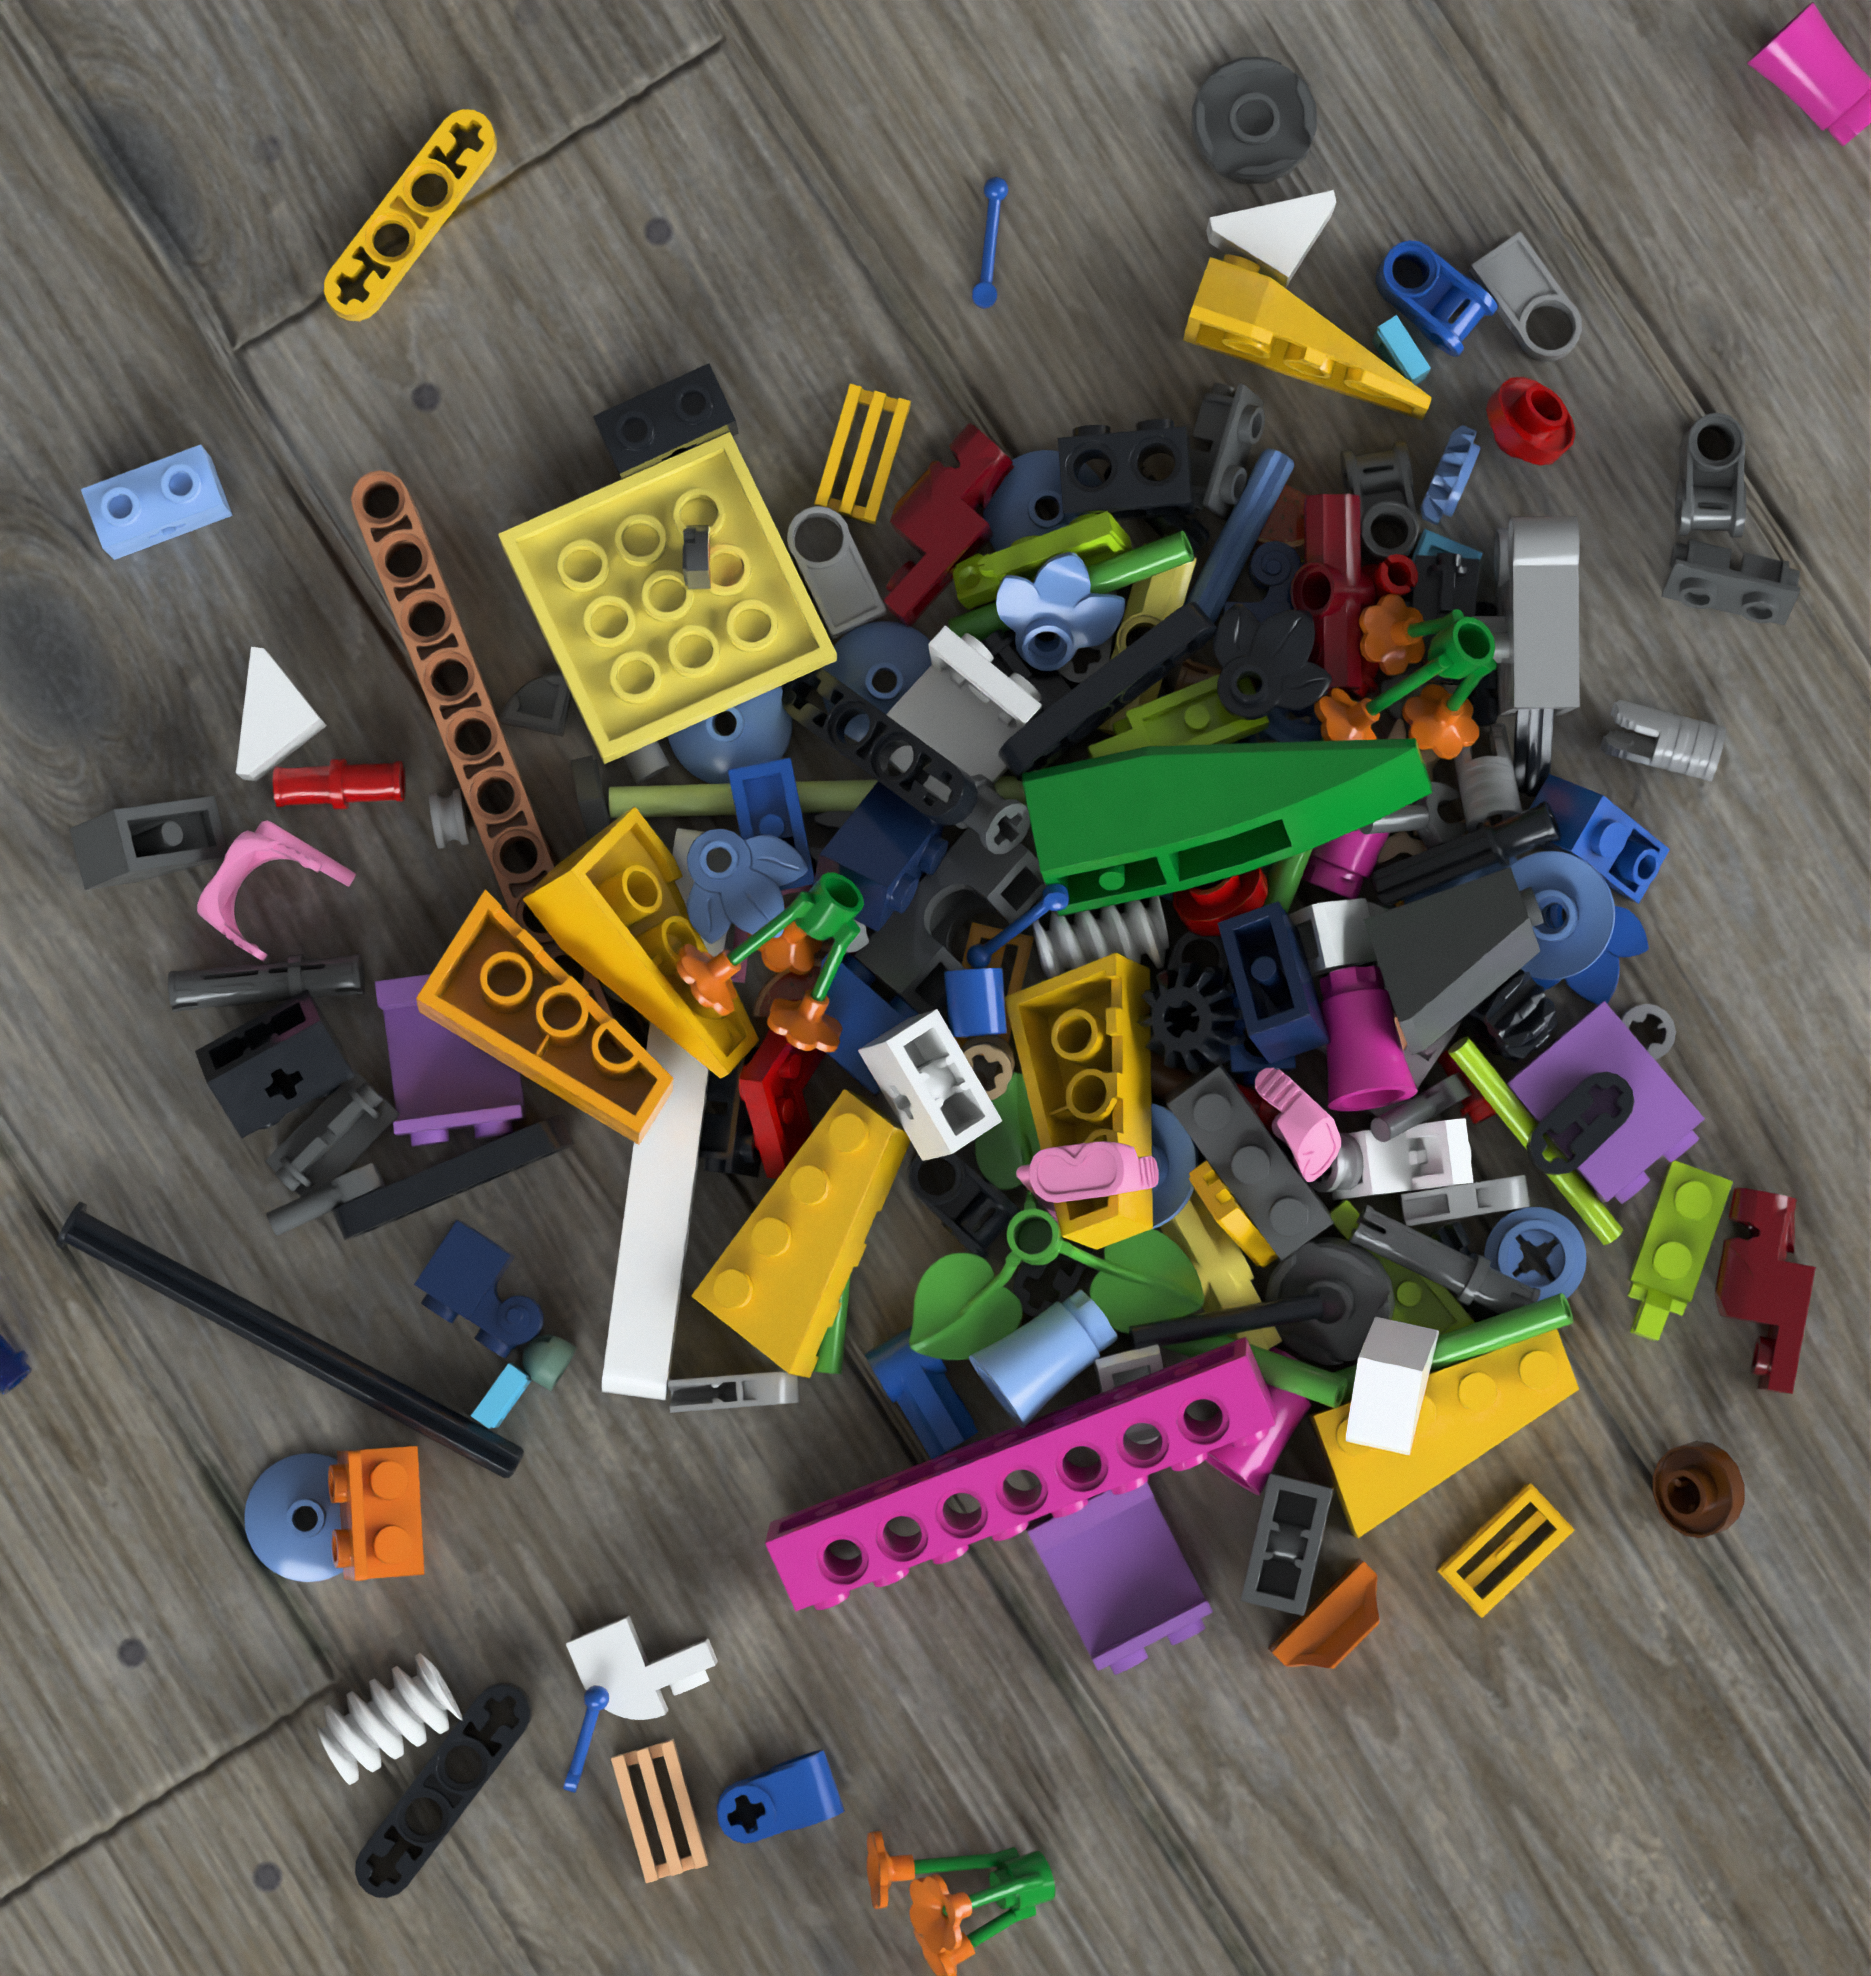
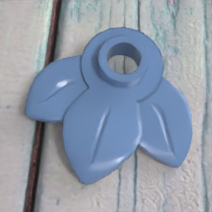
M1074 552L1059 554L1047 560L1038 570L1033 582L1019 576H1004L997 591L996 606L999 618L1015 632L1016 649L1021 658L1038 670L1052 671L1059 669L1073 658L1078 648L1103 644L1113 635L1124 615L1125 599L1123 597L1111 594L1090 593L1091 582L1087 567L1083 560ZM1046 631L1058 634L1052 641H1042L1036 637L1038 633Z
M712 829L702 833L693 841L687 855L688 871L694 880L686 903L690 923L697 933L709 944L719 940L728 931L732 923L739 929L753 935L785 910L779 886L792 883L808 872V867L803 857L788 843L772 835H760L743 840L738 834L727 829ZM715 849H724L731 855V865L724 872H714L707 866V857ZM784 929L780 931L778 934H776L773 938H778L782 936Z

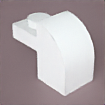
M1466 1119L1418 1124L1387 1142L1378 1141L1373 1136L1371 1130L1348 1133L1356 1139L1363 1154L1364 1168L1362 1177L1357 1186L1351 1190L1334 1189L1332 1196L1333 1200L1473 1183L1471 1147L1468 1142Z
M630 1616L578 1636L566 1643L584 1688L587 1690L594 1685L604 1687L609 1693V1703L604 1709L617 1716L635 1720L653 1719L666 1715L668 1708L660 1689L670 1685L675 1696L710 1681L705 1670L715 1666L718 1662L708 1638L648 1662Z

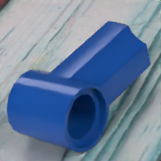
M1003 968L966 969L944 972L947 1023L953 1037L1007 1033Z
M912 1326L864 1353L892 1403L898 1402L929 1457L934 1459L978 1433V1430L960 1396L955 1393L944 1373L948 1372L943 1361L919 1354L909 1346Z

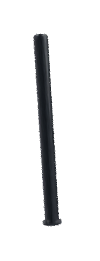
M82 1201L75 1206L66 1220L56 1241L58 1248L63 1249L67 1244H70L503 1478H510L521 1462L524 1451L520 1446L85 1213L87 1204Z

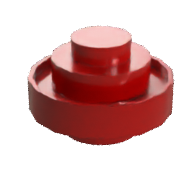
M1525 377L1509 378L1489 397L1486 407L1488 422L1493 430L1497 445L1507 455L1539 466L1551 465L1573 445L1576 432L1570 413L1560 397L1539 382Z
M1257 868L1243 874L1174 892L1173 906L1181 921L1190 932L1201 936L1221 935L1218 926L1219 922L1263 907L1268 894L1267 879L1261 868Z

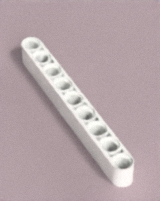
M677 828L672 855L683 877L675 882L686 904L694 884V880L687 867L688 851L693 841L705 831ZM715 849L707 857L708 868L717 873L726 871L732 862L730 853L724 849ZM730 927L713 944H709L702 938L708 953L713 957L727 949ZM650 1022L646 1051L674 1078L673 1092L640 1145L635 1142L633 1145L604 1361L602 1392L666 1400L710 1070Z

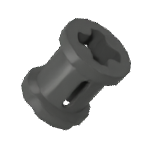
M977 774L971 776L978 790L977 803L972 813L964 821L955 825L960 829L969 827L979 834L982 845L994 854H1005L1012 851L1021 843L1029 829L1030 817L1028 808L1016 799H1004L996 793L994 783L984 775ZM951 791L948 801L951 799L953 791Z

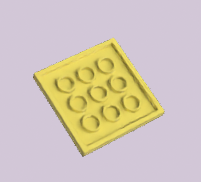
M730 432L498 534L501 546L604 765L837 661V653ZM687 525H709L711 589H688V585L685 586L683 574V529H686Z

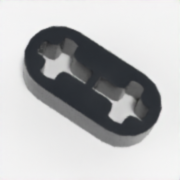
M1610 1072L1595 1073L1582 1080L1534 1126L1528 1135L1526 1148L1528 1158L1534 1167L1545 1174L1555 1176L1570 1173L1585 1162L1631 1115L1635 1101L1633 1090L1628 1082L1618 1074ZM1595 1086L1601 1091L1611 1086L1615 1088L1619 1094L1613 1101L1615 1108L1618 1110L1617 1114L1612 1117L1604 1112L1597 1115L1587 1124L1580 1116L1594 1101L1589 1093L1591 1087ZM1573 1123L1580 1132L1567 1145V1149L1572 1154V1157L1567 1162L1560 1157L1547 1161L1542 1155V1152L1547 1147L1546 1141L1542 1138L1545 1131L1549 1130L1550 1133L1558 1135Z

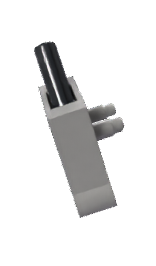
M1511 516L1508 528H1497L1494 541L1496 616H1472L1482 621L1490 629L1494 637L1495 653L1493 659L1497 663L1498 717H1516L1513 766L1518 792L1525 793L1529 797L1537 796L1548 775L1551 774L1554 716H1561L1580 707L1579 525L1576 516Z

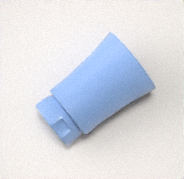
M1080 1289L1069 1296L1062 1304L1058 1301L1033 1320L1003 1339L970 1355L969 1360L1001 1407L1021 1428H1025L1049 1400L1078 1374L1092 1365L1095 1359H1099V1352L1112 1345L1118 1339V1336L1101 1309Z

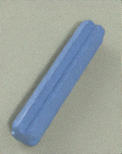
M1270 448L1261 453L1247 480V486L1238 504L1234 506L1184 604L1198 603L1213 623L1217 620L1294 468V461L1287 455Z

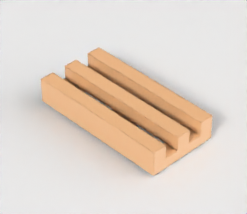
M674 1739L613 1756L611 1758L645 1882H653L659 1880V1878L670 1875L674 1876L690 1869L708 1866L707 1854ZM664 1756L692 1854L680 1858L652 1760ZM638 1763L667 1861L657 1865L628 1767Z

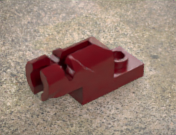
M968 423L948 445L960 466L954 469L953 467H944L941 461H932L926 471L897 501L890 519L895 532L923 556L917 564L910 560L896 571L886 586L890 594L883 600L890 613L908 628L918 620L954 580L952 572L957 568L955 565L978 554L994 535L988 522L974 510L979 505L986 509L1004 478L1015 467L1012 465L1011 459L971 423Z
M1737 1187L1733 1191L1729 1220L1734 1223H1741L1746 1229L1750 1230L1751 1235L1749 1238L1742 1239L1737 1237L1723 1241L1715 1287L1718 1311L1722 1317L1769 1326L1767 1337L1758 1336L1752 1356L1751 1373L1760 1375L1758 1389L1793 1394L1816 1267L1786 1261L1787 1252L1793 1254L1795 1252V1209L1797 1199L1780 1194Z

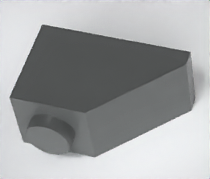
M215 796L113 809L69 828L85 890L136 883L223 860L228 851Z

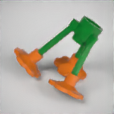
M1394 594L1382 596L1377 605L1364 608L1359 618V624L1364 633L1360 642V650L1367 661L1378 662L1381 670L1386 675L1402 674L1408 664L1417 663L1423 658L1425 644L1422 637L1436 634L1428 650L1429 663L1373 700L1364 698L1359 702H1355L1340 688L1330 690L1326 693V696L1321 697L1314 704L1315 714L1322 723L1321 735L1324 741L1377 740L1371 729V724L1379 720L1381 711L1436 675L1451 679L1464 678L1453 694H1449L1448 691L1439 685H1427L1419 696L1409 698L1402 708V716L1410 725L1408 737L1409 739L1416 738L1419 749H1432L1442 759L1450 760L1456 758L1463 747L1473 745L1479 737V727L1471 718L1473 715V705L1467 698L1480 680L1497 668V663L1493 659L1495 641L1490 629L1482 621L1474 617H1464V614L1459 609L1451 611L1442 618L1424 621L1419 610L1407 607L1403 599Z
M827 872L819 878L808 892H800L790 905L785 906V910L753 935L747 933L748 939L732 951L725 949L713 957L707 952L701 953L691 944L684 945L679 949L681 959L676 962L677 971L681 978L690 985L693 996L701 1005L706 1008L713 1007L720 1015L727 1016L734 1010L733 1000L737 997L735 987L729 978L741 970L740 963L756 950L761 951L763 963L774 972L781 973L789 969L797 975H803L814 967V955L821 949L822 940L833 937L835 941L814 988L807 990L803 999L796 1002L782 998L775 999L770 1006L767 1025L775 1033L786 1036L787 1041L798 1049L810 1051L817 1048L824 1052H834L840 1044L839 1037L843 1028L838 1020L824 1014L829 1004V998L826 995L848 946L861 931L853 919L864 906L863 896L855 884L845 876L834 872ZM784 929L782 936L778 938H773L776 934H778L780 931Z
M873 1831L867 1834V1877L871 1887L873 1908H887L888 1890L892 1882L913 1880L909 1888L913 1901L909 1913L910 1920L915 1928L913 1932L919 1945L922 1947L923 1955L937 1976H957V1965L974 1955V1948L1015 1922L1036 1916V1905L1051 1901L1055 1897V1883L1052 1871L1046 1858L1040 1851H1033L1020 1856L1017 1849L1011 1847L989 1854L914 1860L912 1854L890 1856L885 1849L881 1831ZM984 1868L998 1869L990 1873V1888L969 1895L961 1891L950 1894L945 1881L937 1874L914 1880L915 1874ZM995 1901L1001 1909L1009 1908V1910L970 1934L965 1935L964 1932H961L959 1926L961 1920L969 1917L972 1914V1909Z

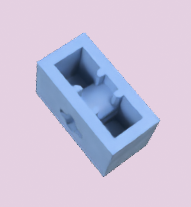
M201 444L81 489L102 549L114 560L233 516L212 458Z

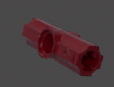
M1353 494L1309 495L1304 499L1305 564L1295 573L1291 582V603L1295 610H1306L1312 614L1315 640L1308 662L1317 664L1332 676L1333 680L1327 691L1333 688H1340L1343 691L1359 690V688H1362L1361 627L1359 618L1364 608L1374 605L1376 594L1371 576L1361 568L1360 496Z

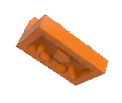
M418 1446L337 1451L338 1464L330 1465L328 1470V1488L331 1503H340L341 1529H334L331 1539L332 1558L335 1568H343L344 1580L350 1581L425 1575Z

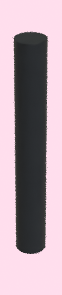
M1317 1292L1129 1326L1130 1342L1133 1350L1156 1344L1159 1347L1313 1320L1323 1318V1304L1320 1294Z

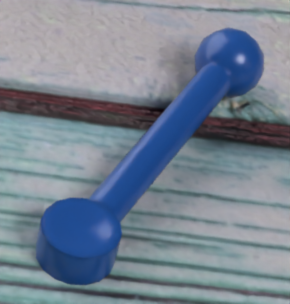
M992 177L984 185V194L989 201L980 283L973 288L972 292L974 304L982 309L992 307L997 300V290L992 285L998 225L1001 200L1007 196L1009 191L1008 184L1000 177Z
M1061 884L1048 885L1043 890V900L986 944H976L969 948L966 955L969 965L976 969L987 967L993 953L1049 910L1061 911L1065 909L1069 903L1068 889Z
M591 1686L584 1694V1703L587 1706V1710L563 1786L564 1790L576 1793L583 1772V1766L599 1711L604 1709L609 1703V1693L602 1686Z

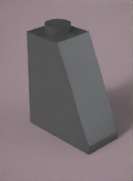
M1511 867L1363 919L1411 1055L1426 1050L1540 952L1532 927L1544 923L1532 887L1519 891Z

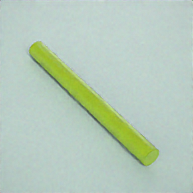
M1463 1037L1451 1046L1448 1054L1527 1150L1528 1135L1537 1124V1121L1470 1038ZM1544 1133L1542 1138L1546 1141L1547 1147L1542 1152L1543 1157L1547 1161L1560 1157L1567 1162L1566 1157L1549 1136ZM1576 1170L1555 1176L1546 1174L1603 1245L1610 1244L1622 1234L1623 1228Z

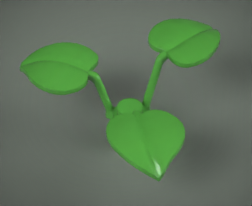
M1018 1072L1013 1073L1005 1093L991 1100L1002 1122L977 1137L975 1141L976 1159L982 1174L995 1187L1001 1190H1011L1022 1186L1023 1183L1016 1175L1017 1169L1022 1165L1031 1164L1033 1156L1041 1151L1023 1074ZM1027 1189L1024 1210L1012 1218L1007 1228V1241L1012 1252L1006 1256V1263L997 1276H995L991 1265L984 1258L972 1253H951L938 1259L926 1270L915 1294L909 1346L915 1352L928 1357L960 1361L968 1360L970 1355L1003 1339L1019 1328L1023 1317L1021 1301L1013 1292L1003 1286L1011 1279L1018 1264L1022 1261L1030 1265H1044L1053 1261L1059 1253L1100 1271L1091 1283L1090 1298L1107 1317L1112 1328L1121 1333L1129 1334V1326L1192 1314L1201 1309L1204 1303V1294L1201 1281L1192 1262L1183 1250L1165 1234L1151 1229L1105 1246L1104 1259H1101L1073 1246L1069 1242L1063 1241L1064 1238L1061 1236L1059 1224L1050 1214L1038 1209V1200Z

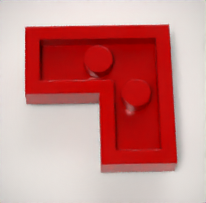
M791 999L790 1001L796 1002L800 999ZM770 1028L765 1040L751 1061L743 1067L738 1086L740 1097L745 1101L753 1128L754 1146L760 1152L766 1177L778 1179L813 1132L802 1090L827 1052L817 1048L810 1051L798 1049L787 1041L786 1036L779 1035Z

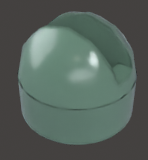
M551 1334L537 1336L524 1350L522 1364L526 1374L537 1384L552 1391L569 1365L577 1347L563 1338Z

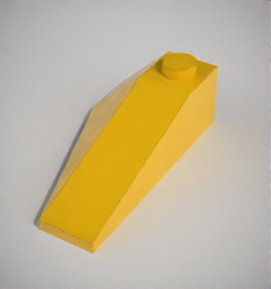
M1230 254L1224 255L1223 261L1212 257L1209 258L1189 314L1183 341L1423 420L1432 397L1274 279L1260 274V266L1257 263Z
M634 806L556 865L523 900L566 954L721 1079L728 1075L760 1040L738 993L737 997L733 1000L734 1010L727 1016H722L713 1007L706 1008L701 1005L693 996L690 985L679 975L676 968V962L681 959L679 949L686 944H691L701 953H708L701 936L690 923L687 906L675 881L682 878L683 875L674 856Z

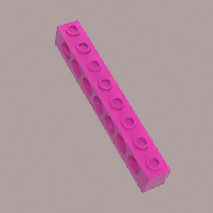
M1244 1337L1031 1420L1025 1428H1021L1018 1425L772 1521L769 1525L765 1544L795 1611L814 1605L816 1610L828 1609L846 1600L850 1596V1590L873 1582L875 1587L890 1585L904 1578L912 1566L930 1559L933 1560L934 1564L952 1561L966 1553L969 1549V1544L992 1536L994 1541L1009 1539L1023 1532L1029 1525L1028 1521L1051 1513L1054 1518L1071 1515L1088 1504V1498L1111 1490L1114 1495L1130 1492L1146 1483L1148 1480L1147 1475L1171 1466L1173 1471H1183L1192 1468L1207 1459V1452L1229 1443L1234 1448L1254 1444L1267 1436L1269 1433L1268 1428L1276 1426V1406L1249 1342ZM1207 1399L1216 1403L1221 1411L1211 1420L1200 1421L1192 1418L1185 1409L1195 1400ZM1148 1423L1158 1429L1160 1436L1149 1444H1138L1129 1439L1125 1432L1134 1424ZM1086 1446L1095 1450L1100 1459L1092 1466L1078 1467L1069 1462L1065 1455L1072 1448ZM1016 1470H1028L1039 1478L1040 1483L1030 1490H1018L1007 1482L1006 1477ZM967 1493L978 1500L980 1507L971 1513H958L950 1508L946 1500L954 1494ZM905 1516L916 1521L921 1530L912 1536H899L890 1530L887 1522L895 1517ZM840 1539L849 1540L859 1547L861 1554L853 1559H841L832 1554L828 1545Z

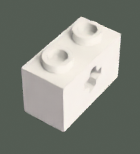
M938 1009L907 1018L858 1050L922 1161L953 1154L1002 1122L1000 1115Z

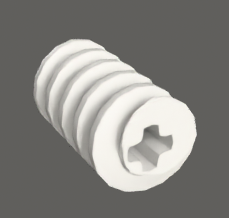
M1159 896L1149 897L1148 908H1145L1140 900L1125 902L1122 914L1119 913L1115 905L1102 907L1099 910V918L1096 920L1089 910L1075 913L1074 925H1070L1064 915L1059 916L1057 911H1052L1048 931L1043 929L1038 919L1032 923L1044 977H1048V979L1113 953H1118L1139 964L1141 963V955L1147 954L1158 970L1164 968L1166 949H1169V939Z
M421 1653L414 1656L417 1676L411 1678L399 1666L392 1668L394 1689L389 1691L375 1678L369 1681L372 1701L369 1703H365L353 1691L346 1694L349 1714L343 1716L331 1704L324 1707L327 1726L322 1729L317 1726L318 1735L331 1761L349 1785L359 1780L357 1761L371 1772L381 1768L379 1748L393 1759L404 1755L402 1735L417 1747L426 1742L424 1722L440 1734L449 1729L447 1709L463 1721L460 1709L440 1672Z

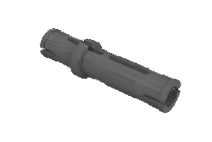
M303 954L289 955L288 961L219 967L195 971H170L168 974V993L173 1012L195 1010L197 1008L287 1001L307 989L313 998L336 995H364L365 974L361 954L323 959H305Z
M1369 1205L1363 1208L1356 1221L1358 1227L1357 1229L1353 1228L1348 1242L1358 1244L1456 1292V1300L1466 1305H1470L1474 1301L1498 1314H1502L1534 1303L1539 1299L1541 1290L1535 1287L1531 1288L1491 1268V1260L1479 1254L1474 1259L1373 1210V1207Z

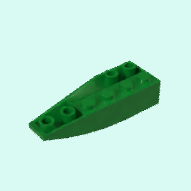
M1416 738L1147 746L1023 773L1022 780L1039 867L1046 886L1061 884L1068 889L1069 903L1065 909L1057 911L1059 916L1183 891L1243 874L1318 847L1367 826L1432 793V784Z

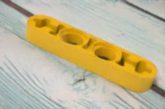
M462 109L451 113L437 128L331 267L324 280V294L331 309L339 317L348 321H362L370 318L379 310L491 163L497 151V138L491 122L484 114L469 109ZM474 127L480 129L478 138L482 148L478 152L470 148L463 151L455 163L457 168L465 173L460 179H457L446 164L433 158L438 152H441L444 158L449 161L458 148L453 134L458 129L469 133ZM427 174H436L442 177L448 185L445 199L439 205L433 207H424L418 204L412 196V188L415 182L421 176ZM388 224H398L404 227L410 235L407 249L401 255L395 257H386L379 254L374 246V238L378 230ZM362 252H365L377 267L389 272L384 279H380L373 270L363 284L369 295L363 303L353 298L345 305L341 303L344 294L339 284L345 278L353 283L360 278L367 268L364 262L357 260Z

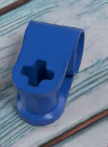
M1408 240L1398 243L1387 253L1376 272L1378 292L1385 301L1389 302L1413 322L1419 331L1435 346L1453 357H1458L1463 352L1464 346L1462 342L1484 315L1493 316L1498 310L1497 303L1487 291L1471 278L1459 273L1429 246L1420 241ZM1399 260H1410L1416 263L1423 274L1422 285L1413 289L1399 285L1393 277V263ZM1459 306H1463L1464 311L1454 323L1450 324L1448 319Z
M822 1749L789 1759L769 1768L768 1771L734 1782L725 1788L719 1796L717 1804L718 1822L724 1834L733 1841L744 1844L757 1842L787 1830L793 1831L835 1817L845 1811L828 1760ZM741 1795H747L751 1804L762 1802L764 1805V1809L756 1813L757 1824L750 1828H745L741 1819L730 1821L727 1814L736 1810L735 1798Z

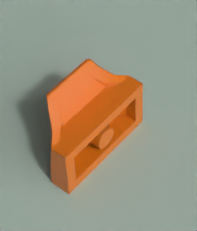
M1358 1559L1307 1609L1305 1615H1301L1268 1650L1285 1667L1311 1665L1334 1669L1380 1623L1376 1600L1378 1575L1364 1561Z

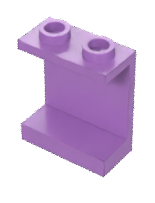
M431 974L375 981L377 1004L384 1013L396 1111L400 1113L397 1121H393L395 1135L400 1137L410 1136L412 1147L450 1142L448 1130L474 1127L475 1138L511 1134L513 1133L512 1122L527 1120L521 1073L419 1012L416 997Z
M1604 1001L1591 1009L1505 1083L1534 1119L1539 1122L1582 1080L1592 1074L1610 1072L1618 1074L1628 1082L1633 1090L1635 1101L1631 1115L1612 1136L1577 1168L1595 1189L1594 1193L1602 1203L1608 1202L1615 1196L1623 1204L1651 1180L1644 1172L1662 1155L1671 1163L1699 1140L1693 1129L1705 1118ZM1592 1086L1589 1093L1594 1101L1580 1116L1587 1124L1601 1113L1606 1112L1614 1117L1618 1112L1613 1104L1614 1099L1619 1095L1616 1089L1611 1086L1601 1091ZM1573 1123L1558 1135H1554L1547 1130L1546 1133L1570 1159L1572 1154L1568 1151L1567 1145L1580 1130Z
M1147 1482L1137 1489L1124 1494L1114 1495L1111 1490L1088 1498V1504L1071 1515L1061 1518H1054L1052 1516L1026 1529L1098 1671L1110 1665L1114 1675L1119 1674L1149 1658L1144 1647L1166 1636L1171 1645H1175L1206 1629L1201 1618L1211 1614L1213 1610L1202 1594Z

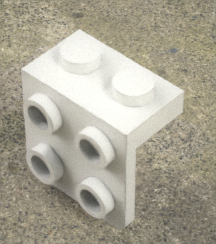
M944 626L928 644L931 666L886 715L970 776L982 774L995 784L1008 770L1007 766L998 756L999 750L1011 736L1043 712L1042 704L1039 703L1042 697L1038 690L1021 675L1013 673L1010 677H1007L991 663L994 659L991 652L974 636L965 633L960 638L947 626ZM902 746L898 748L888 761L902 774L910 768L913 762L914 753L912 747ZM930 775L923 786L947 803L951 793L950 788Z

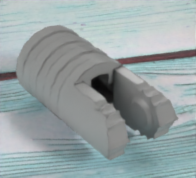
M1624 700L1614 702L1610 715L1613 717L1615 724H1619L1620 727H1625L1627 730L1632 729L1634 732L1653 736L1654 738L1631 732L1625 733L1624 731L1610 730L1606 736H1603L1600 749L1606 755L1712 782L1723 749L1726 727Z
M1504 723L1491 724L1488 741L1490 752L1493 756H1483L1472 760L1471 745L1463 747L1459 755L1454 758L1468 833L1483 828L1484 820L1491 818L1496 823L1522 812L1506 725Z

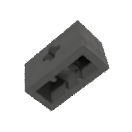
M1275 1472L1269 1474L1241 1601L1302 1616L1305 1615L1335 1486Z

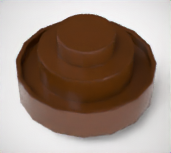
M1693 1441L1670 1449L1658 1461L1653 1474V1496L1659 1513L1670 1527L1684 1536L1704 1538L1727 1530L1739 1518L1745 1503V1484L1739 1467L1726 1451L1713 1443Z

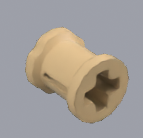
M998 1035L974 1036L970 1038L961 1050L972 1069L975 1064L976 1055L980 1054L984 1055L988 1063L996 1061L1000 1063L996 1068L994 1079L987 1080L983 1072H975L990 1100H994L1005 1093L1007 1085L1012 1078L1015 1066L1014 1052L1008 1042Z

